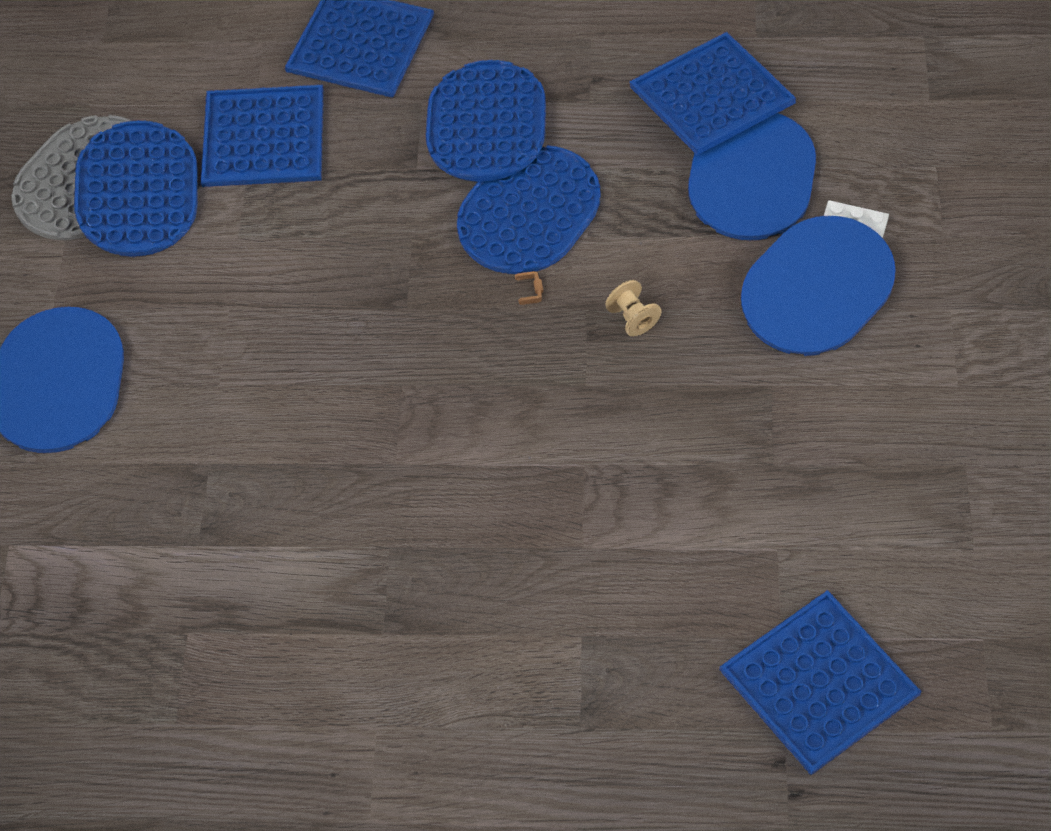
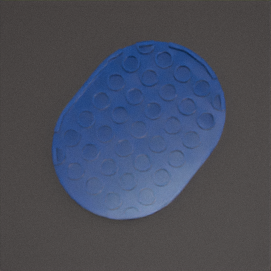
M501 60L472 62L465 64L463 68L457 71L452 70L445 75L437 87L433 88L428 101L426 143L429 155L434 163L444 172L468 181L498 180L511 176L527 167L537 157L545 140L546 98L541 82L526 68H520L513 65L512 62Z
M777 113L699 155L694 153L689 177L688 195L690 204L695 210L697 217L705 225L708 224L715 229L717 233L739 240L768 239V236L786 232L804 216L809 206L816 164L814 144L808 133L798 123Z
M139 120L112 125V128L93 136L84 150L80 152L75 170L74 210L78 225L86 238L97 247L122 256L150 255L165 250L178 242L192 226L198 204L197 161L192 147L186 142L185 138L177 131L164 127L163 124Z
M546 145V147H542L537 157L521 171L502 179L478 181L463 200L458 211L457 232L460 243L473 260L493 271L518 274L545 269L561 260L570 251L595 217L600 204L598 177L590 168V164L579 155L564 148Z
M819 216L795 224L784 232L753 264L744 279L741 292V307L748 326L764 343L788 354L791 352L803 354L804 356H813L840 348L849 342L868 323L889 298L893 289L896 271L892 252L884 239L876 231L864 223L851 218Z
M58 307L39 312L27 318L10 332L0 348V434L8 442L10 441L19 446V448L30 452H61L72 449L83 441L90 440L111 419L119 397L124 364V348L117 330L110 321L88 309Z

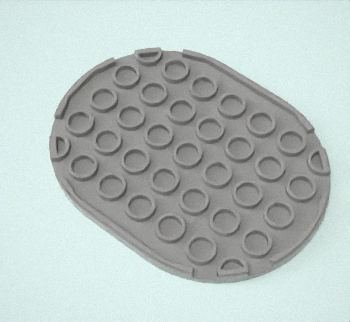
M95 115L82 118V121L72 125L69 123L55 132L22 167L13 183L12 204L20 222L33 233L49 239L73 240L86 237L78 225L74 210L75 170L79 154L88 145L89 140L97 133L112 128V125L132 120L114 115H109V117H97Z

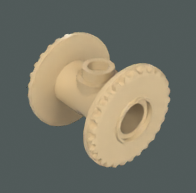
M629 280L625 283L623 282L609 294L605 305L610 313H617L623 310L624 319L627 321L625 331L628 335L634 337L640 336L651 329L660 319L659 317L662 312L658 304L653 303L644 306L638 299L642 290L641 284L636 280Z

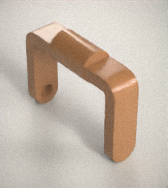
M536 271L515 275V280L535 279L534 288L537 296L520 298L518 300L520 305L538 303L542 300V280L539 279Z

